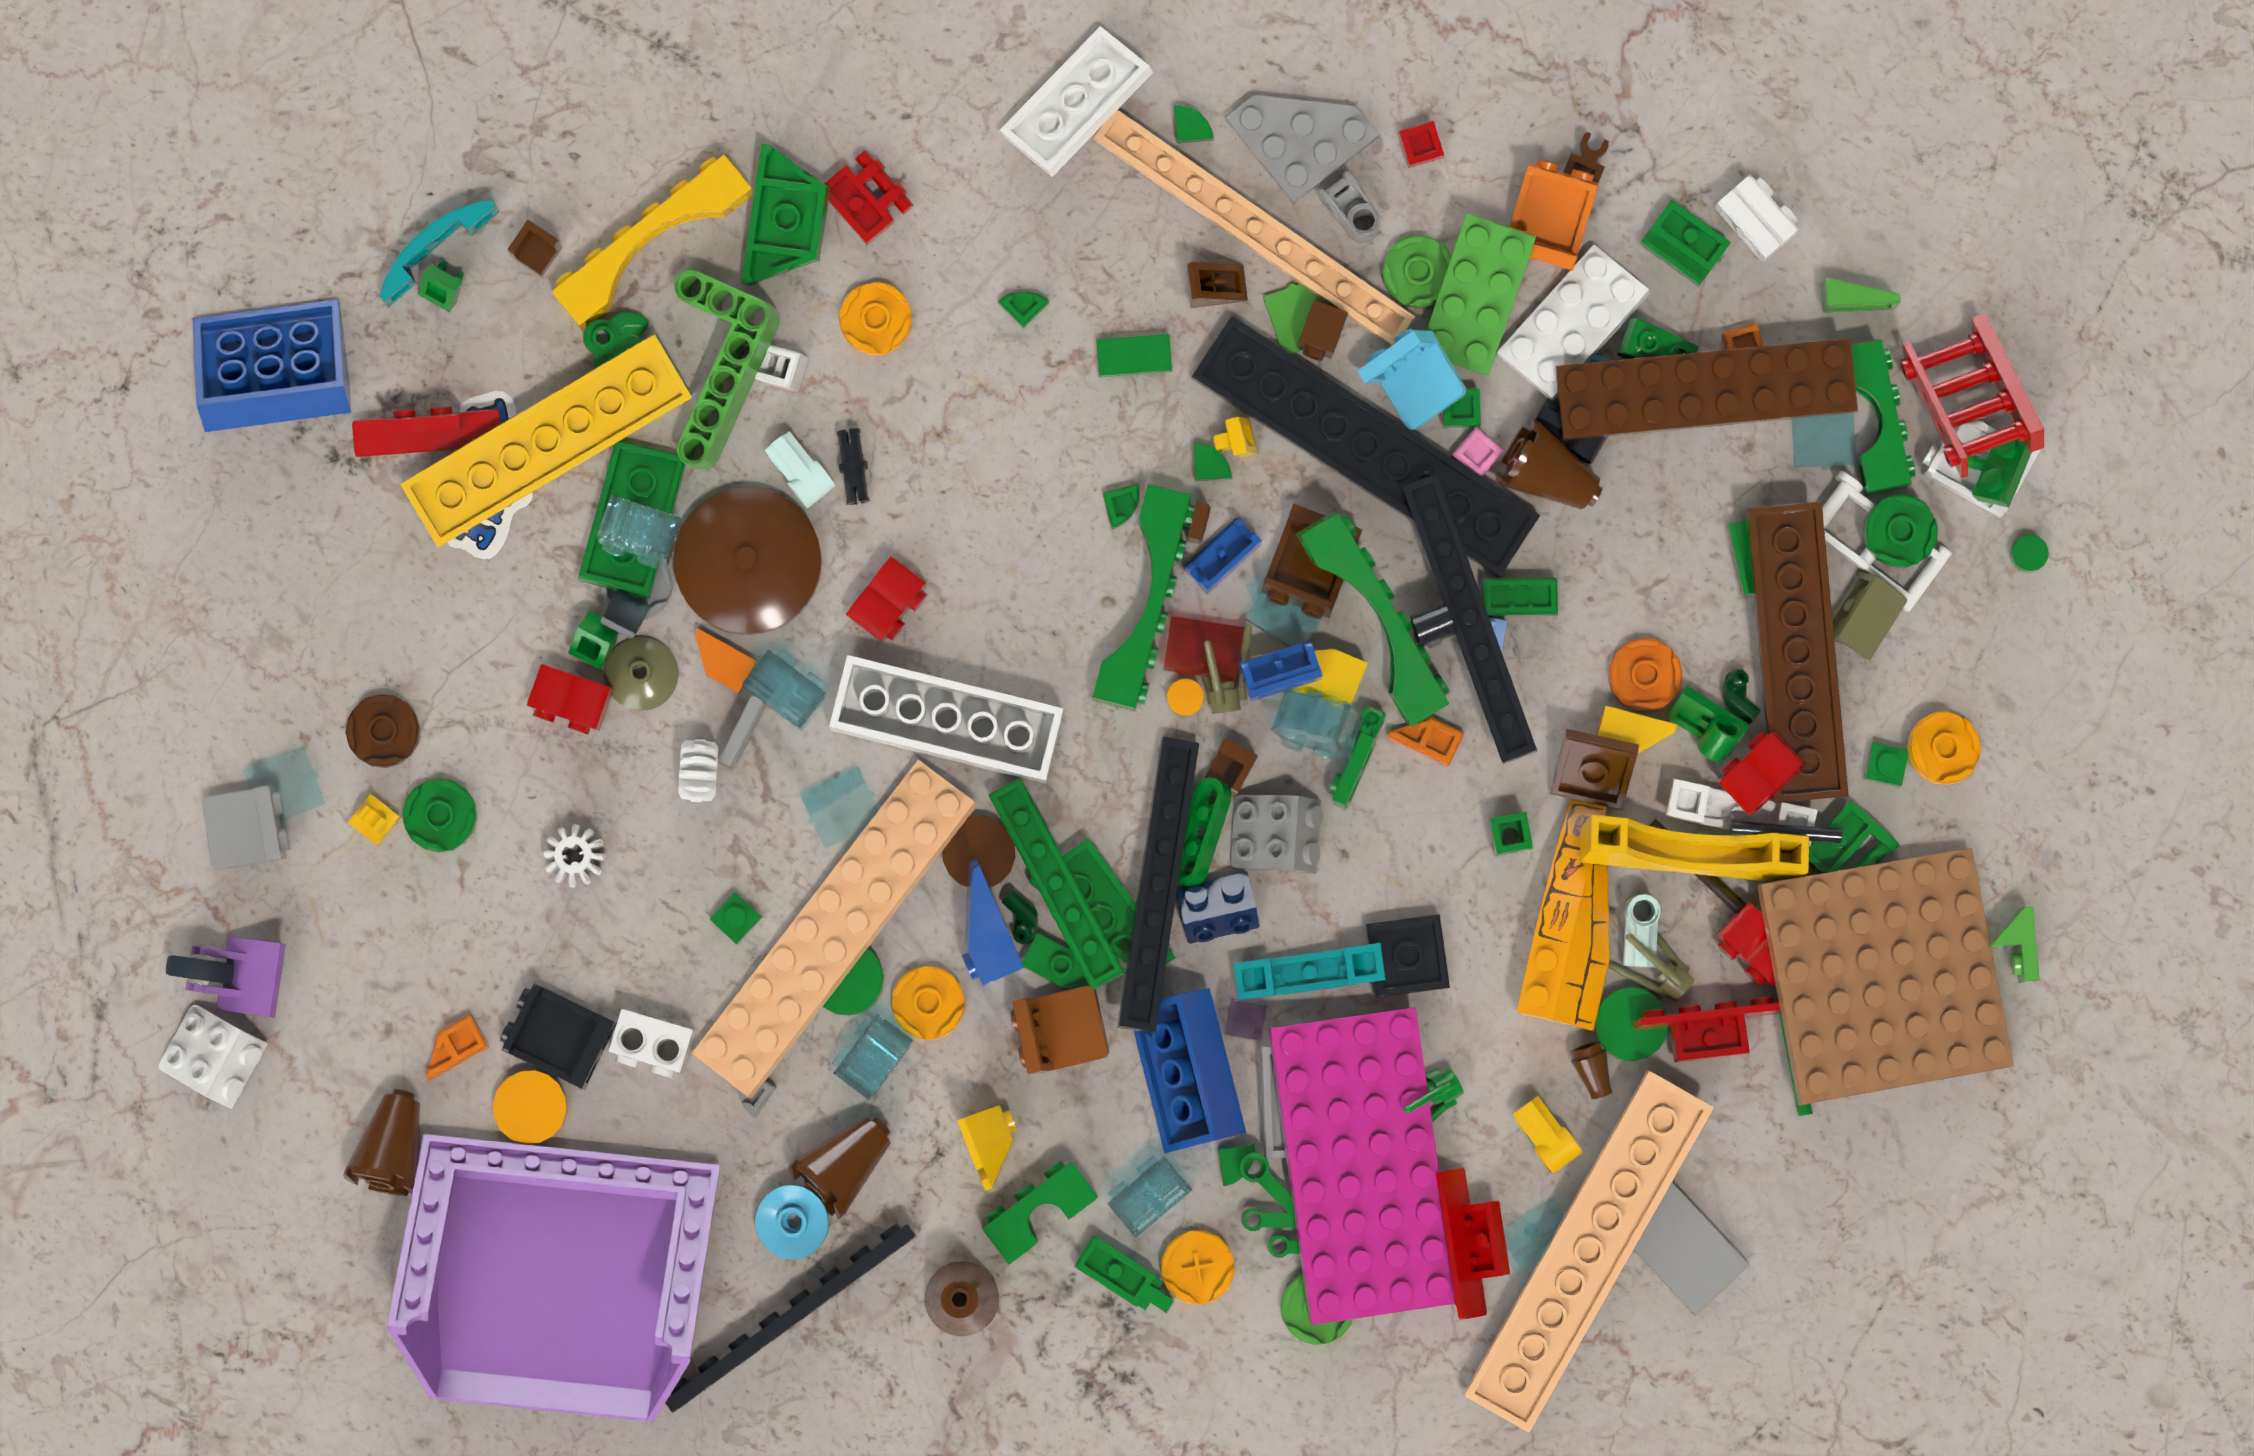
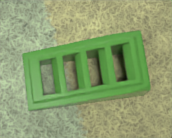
M1825 278L1821 284L1822 306L1825 313L1894 310L1901 302L1900 294L1831 278Z

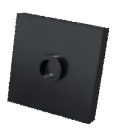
M1440 914L1366 924L1368 944L1381 943L1386 980L1374 982L1376 998L1450 988Z

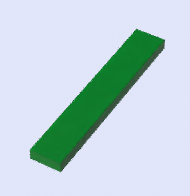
M1019 778L989 794L991 802L1091 990L1093 991L1125 974L1022 779Z

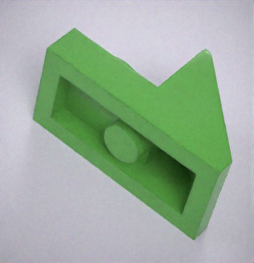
M2033 906L2019 909L1989 945L1991 948L2016 946V953H2011V969L2013 975H2018L2019 983L2040 980Z

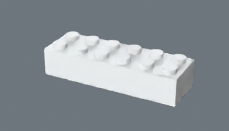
M847 655L829 727L834 732L1046 784L1064 715V708Z

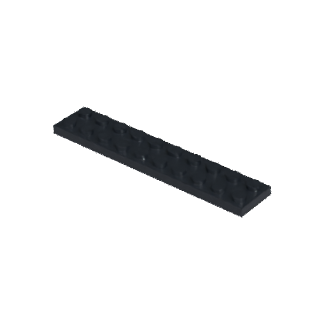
M1233 316L1230 317L1191 377L1192 380L1413 523L1415 521L1402 486L1437 474L1467 558L1498 578L1501 577L1540 517L1535 511Z

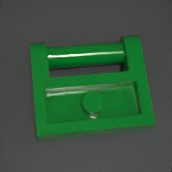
M1850 800L1827 825L1829 828H1842L1841 843L1813 841L1809 846V864L1820 874L1838 871L1867 837L1871 835L1876 839L1877 843L1855 868L1875 865L1888 852L1893 853L1899 847V843Z

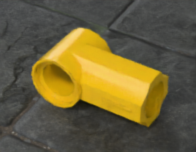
M1539 1096L1512 1114L1520 1128L1534 1144L1535 1147L1533 1149L1552 1175L1583 1153L1572 1135L1564 1126L1561 1127Z

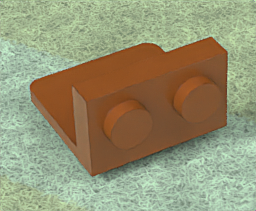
M1083 986L1042 997L1023 998L1012 1001L1014 1010L1011 1011V1022L1015 1031L1019 1032L1021 1041L1019 1059L1022 1066L1027 1069V1074L1049 1072L1104 1059L1109 1055V1046L1096 989L1092 991L1090 986Z

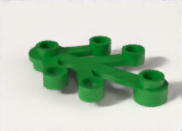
M1257 1152L1247 1153L1240 1159L1238 1165L1239 1173L1249 1182H1258L1286 1212H1261L1255 1208H1249L1241 1216L1242 1225L1249 1231H1257L1261 1228H1296L1292 1195L1269 1173L1268 1160ZM1251 1160H1257L1260 1165L1259 1171L1255 1174L1248 1173L1246 1169L1247 1163ZM1250 1213H1257L1259 1216V1223L1254 1227H1250L1246 1223V1217ZM1274 1235L1267 1242V1249L1274 1257L1282 1258L1287 1254H1300L1298 1240H1288L1283 1235ZM1277 1239H1282L1285 1242V1249L1281 1253H1275L1272 1249V1244Z

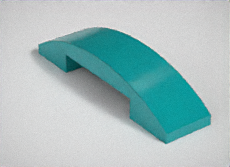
M488 200L458 208L440 217L414 237L394 261L384 280L379 297L389 308L416 285L407 272L461 226L473 236L499 213L495 204Z
M1381 943L1233 963L1238 1000L1303 993L1386 980Z

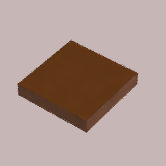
M1566 728L1550 794L1622 810L1638 755L1639 745Z

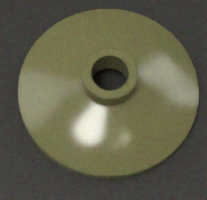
M648 637L631 638L620 643L606 661L604 671L606 686L614 689L612 697L624 707L638 711L654 709L666 702L676 688L678 682L677 662L672 652L663 643ZM637 666H644L647 669V675L642 679L634 677L633 672Z

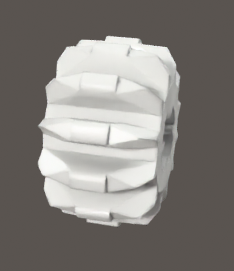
M695 739L685 740L681 745L678 794L681 799L691 800V802L712 801L715 797L718 746L715 742Z
M578 824L572 826V836L570 837L563 827L558 828V833L562 840L558 842L553 837H548L547 842L556 848L555 851H543L542 855L547 859H555L545 869L548 873L560 869L555 877L557 883L561 884L569 874L568 882L571 888H576L579 875L584 884H591V879L587 872L591 870L596 875H601L602 870L593 865L594 861L603 862L607 858L605 854L594 853L595 850L600 849L604 845L603 841L599 839L589 844L594 835V831L590 828L580 838L581 830ZM578 847H581L583 851L579 852V854L583 856V860L580 863L574 861L571 865H568L566 861L570 860V858L566 856L569 849L576 851Z

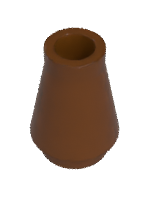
M1599 1041L1584 1044L1573 1049L1571 1052L1574 1059L1571 1062L1588 1089L1591 1099H1598L1611 1094L1612 1089L1610 1086L1606 1049L1601 1048Z

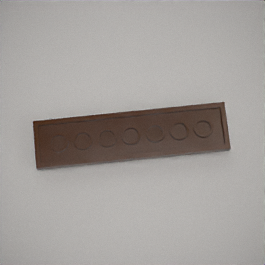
M1850 338L1555 367L1563 441L1858 412Z
M1822 501L1747 508L1767 735L1776 731L1807 763L1773 796V802L1781 803L1847 797L1849 794Z

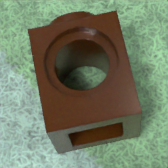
M1314 300L1297 344L1298 348L1304 349L1302 354L1318 361H1323L1324 357L1331 359L1348 312Z

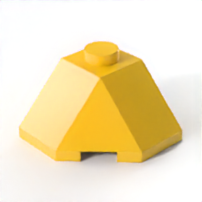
M1000 1105L957 1120L985 1191L993 1189L1014 1141L1011 1133L1018 1131L1010 1110L1002 1112Z

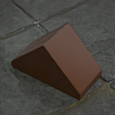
M1204 262L1187 263L1191 308L1248 301L1243 265Z

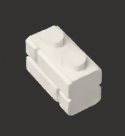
M1749 175L1724 196L1714 209L1763 263L1796 235L1799 229L1795 224L1798 220L1788 207L1783 205L1779 208L1772 200L1771 196L1774 193L1763 179L1755 180Z

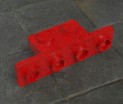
M452 406L430 408V414L416 415L415 409L393 411V417L355 420L352 422L355 456L368 457L457 450L500 425V412L498 409L453 412Z
M1772 997L1750 1000L1751 1006L1737 1007L1736 1001L1714 1004L1715 1010L1701 1011L1700 1005L1678 1008L1679 1014L1665 1015L1664 1009L1642 1012L1643 1018L1633 1022L1634 1030L1669 1026L1674 1063L1739 1056L1750 1053L1745 1017L1778 1014L1781 1010L1779 1002L1773 1003Z
M1465 1169L1438 1171L1436 1176L1458 1318L1463 1320L1486 1316L1487 1309L1482 1279L1511 1274L1500 1202L1497 1200L1470 1204Z

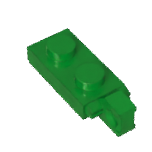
M1365 706L1357 719L1361 733L1358 740L1351 739L1343 758L1348 761L1344 773H1336L1329 793L1334 795L1332 798L1333 804L1345 810L1350 806L1387 717L1385 713L1369 706Z
M1096 1236L1092 1237L1074 1265L1075 1268L1135 1307L1139 1306L1145 1311L1151 1303L1167 1313L1174 1303L1173 1299L1159 1291L1164 1282L1156 1278L1155 1274Z

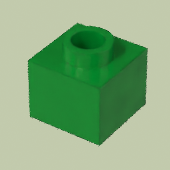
M588 611L576 629L568 654L601 670L615 647L619 632L601 624L600 620L602 617Z
M1527 812L1493 817L1488 820L1495 857L1533 849ZM1510 828L1516 832L1515 841L1507 842L1503 838V831Z

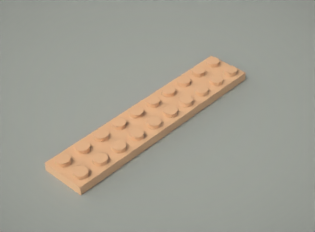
M917 760L700 1041L692 1054L744 1095L752 1099L977 807V803L920 760Z
M1646 1071L1463 1393L1465 1397L1527 1432L1531 1431L1714 1107L1651 1071Z

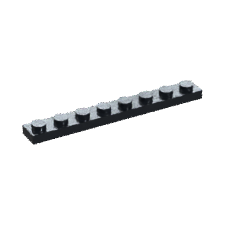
M1434 474L1402 486L1444 604H1446L1450 612L1458 643L1502 763L1505 764L1538 752L1438 475Z
M1164 736L1161 739L1117 1028L1150 1034L1156 1032L1199 743Z
M898 1223L891 1226L879 1235L883 1242L872 1250L868 1245L862 1247L849 1257L853 1263L842 1272L835 1267L819 1279L822 1286L810 1294L807 1289L803 1290L788 1301L792 1308L780 1316L777 1311H774L759 1322L758 1325L762 1330L749 1338L744 1333L728 1345L731 1352L719 1360L714 1355L697 1367L701 1374L690 1382L685 1377L679 1380L671 1392V1396L665 1402L670 1411L674 1413L916 1238L917 1236L909 1224L902 1228Z

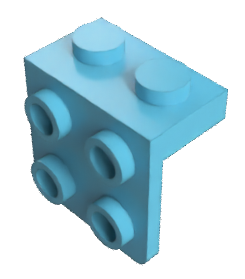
M1411 328L1397 335L1394 338L1395 344L1387 350L1380 349L1371 354L1366 359L1368 364L1359 369L1358 373L1364 383H1380L1406 428L1417 430L1462 398L1466 393V387L1433 331L1414 330Z

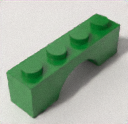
M1882 339L1851 345L1856 393L1871 404L1878 420V434L1875 443L1871 449L1856 460L1861 485L1864 487L1863 495L1867 496L1907 488L1912 483L1911 478L1915 477L1916 472L1913 458L1911 455L1906 456L1903 443L1908 441V432L1904 419H1898L1896 406L1900 405L1897 384H1891L1888 370L1893 369L1891 352L1889 348H1883Z

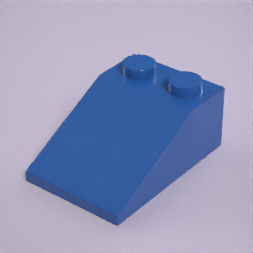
M975 858L969 861L964 942L968 953L963 954L962 958L972 980L979 977L984 986L1019 971L1024 966L983 872Z

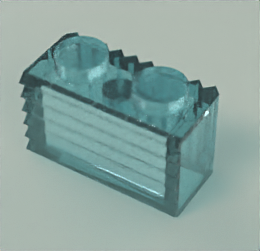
M611 495L596 537L598 543L603 544L602 550L617 556H623L625 551L637 555L639 563L658 568L659 563L669 565L682 529V520L678 516Z
M781 649L777 654L768 650L742 685L800 731H803L829 698V695L823 691L827 684L810 671L805 677L794 669L798 662Z
M879 1014L874 1019L869 1016L864 1019L854 1033L860 1038L851 1049L844 1046L832 1062L837 1067L833 1074L869 1101L914 1043V1040Z
M1153 1155L1136 1169L1141 1176L1130 1185L1124 1179L1108 1193L1112 1200L1107 1205L1135 1238L1192 1191V1188L1165 1156L1157 1160Z

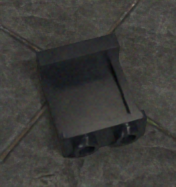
M534 983L531 990L528 988L523 990L517 1002L516 1008L520 1009V1013L515 1023L509 1021L500 1037V1041L504 1043L502 1051L585 1090L617 1023Z

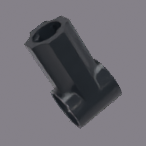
M1548 398L1535 418L1536 421L1546 427L1581 461L1587 464L1594 462L1608 438L1598 437L1563 441L1559 404Z
M1446 604L1410 615L1414 636L1420 647L1427 645L1428 648L1440 645L1443 639L1456 635L1455 627Z

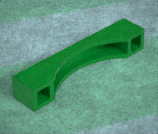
M1151 484L1147 486L1139 516V526L1146 539L1151 558L1152 581L1149 599L1142 618L1129 638L1114 653L1101 662L1092 701L1134 712L1136 711L1137 703L1145 705L1150 683L1143 682L1146 669H1154L1159 648L1153 646L1156 632L1162 634L1164 632L1168 612L1162 611L1165 597H1173L1178 578L1171 575L1174 561L1182 562L1187 541L1180 540L1183 526L1191 527L1196 506L1189 504L1190 494Z
M1333 511L1296 533V536L1314 566L1332 572L1348 582L1366 599L1376 613L1385 632L1390 653L1388 694L1405 723L1412 727L1449 705L1450 703L1445 695L1450 691L1440 674L1438 673L1433 676L1427 666L1431 658L1425 647H1420L1419 643L1415 644L1408 632L1413 627L1402 610L1399 612L1395 611L1390 602L1394 598V594L1383 578L1379 581L1377 580L1371 569L1376 566L1371 554L1365 546L1359 549L1353 538L1357 534L1353 523L1347 515L1341 517L1338 512Z

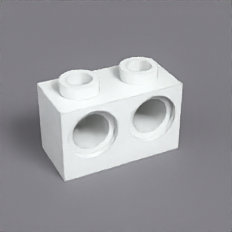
M621 1009L608 1052L617 1054L615 1062L637 1068L638 1061L653 1065L652 1073L672 1078L674 1072L683 1074L696 1031ZM632 1029L639 1030L643 1035V1043L636 1050H628L623 1042L625 1034ZM666 1040H674L679 1047L677 1057L671 1061H664L659 1055V1047Z

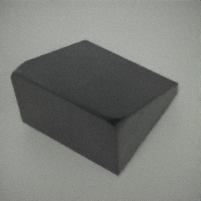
M618 590L600 622L629 638H634L650 606L626 592Z

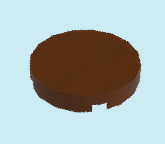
M378 694L365 698L354 708L347 719L345 734L349 748L359 760L372 767L389 768L400 765L412 756L419 744L421 728L417 714L408 703L393 695Z
M986 816L968 817L942 851L943 863L949 875L964 887H968L970 860L976 858L989 888H992L1002 883L1011 873L1016 858L1015 845L1006 828L999 821Z

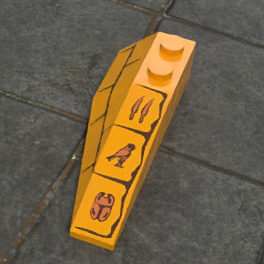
M1570 799L1533 937L1517 1012L1527 1017L1594 1031L1610 963L1608 865L1580 863L1581 826L1591 815L1607 816V807Z

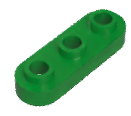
M1203 779L1198 783L1192 795L1178 883L1187 887L1198 886L1207 877L1231 803L1232 795L1229 786L1218 779Z

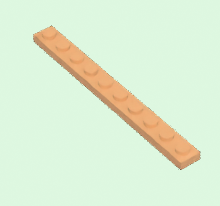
M1119 110L1102 125L1094 136V141L1328 304L1348 312L1347 317L1390 347L1395 344L1394 338L1407 330L1415 319V316Z

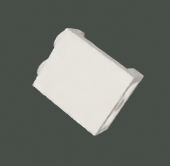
M1978 419L1953 428L1962 443L1997 431ZM1941 441L1939 446L1932 444L1922 461L1923 464L1927 465L1923 476L1998 517H2002L2007 512L2008 507L1977 501L1972 496L1981 471L1968 468V477L1961 479L1956 467L1950 468L1946 462L1943 453V447L1945 446L1943 441ZM1991 449L1978 453L1976 455L1988 457V454ZM2040 450L2032 452L2015 495Z

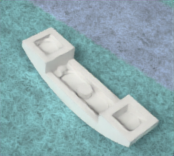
M1673 779L1666 816L1729 831L1731 820L1815 826L1818 810L1784 802L1774 803L1768 801L1754 815H1748L1726 791Z

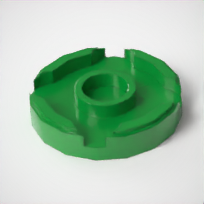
M1896 494L1882 499L1870 509L1864 521L1863 537L1867 549L1877 561L1888 567L1906 568L1919 564L1931 554L1937 542L1938 525L1936 518H1934L1933 513L1925 502L1912 495Z
M442 778L426 781L415 787L405 800L402 812L403 823L411 840L423 849L437 853L453 851L465 844L474 832L477 821L476 804L469 792L455 781Z
M866 949L823 1005V1008L836 1015L851 1016L864 1013L875 1005L883 991L884 974L880 961L871 950Z
M1628 987L1614 991L1603 999L1599 1007L1595 1033L1603 1049H1606L1607 1053L1619 1060L1633 1062L1648 1058L1662 1046L1667 1037L1668 1026L1634 1030L1633 1022L1643 1018L1642 1012L1664 1009L1665 1015H1667L1665 1007L1655 995L1645 989Z

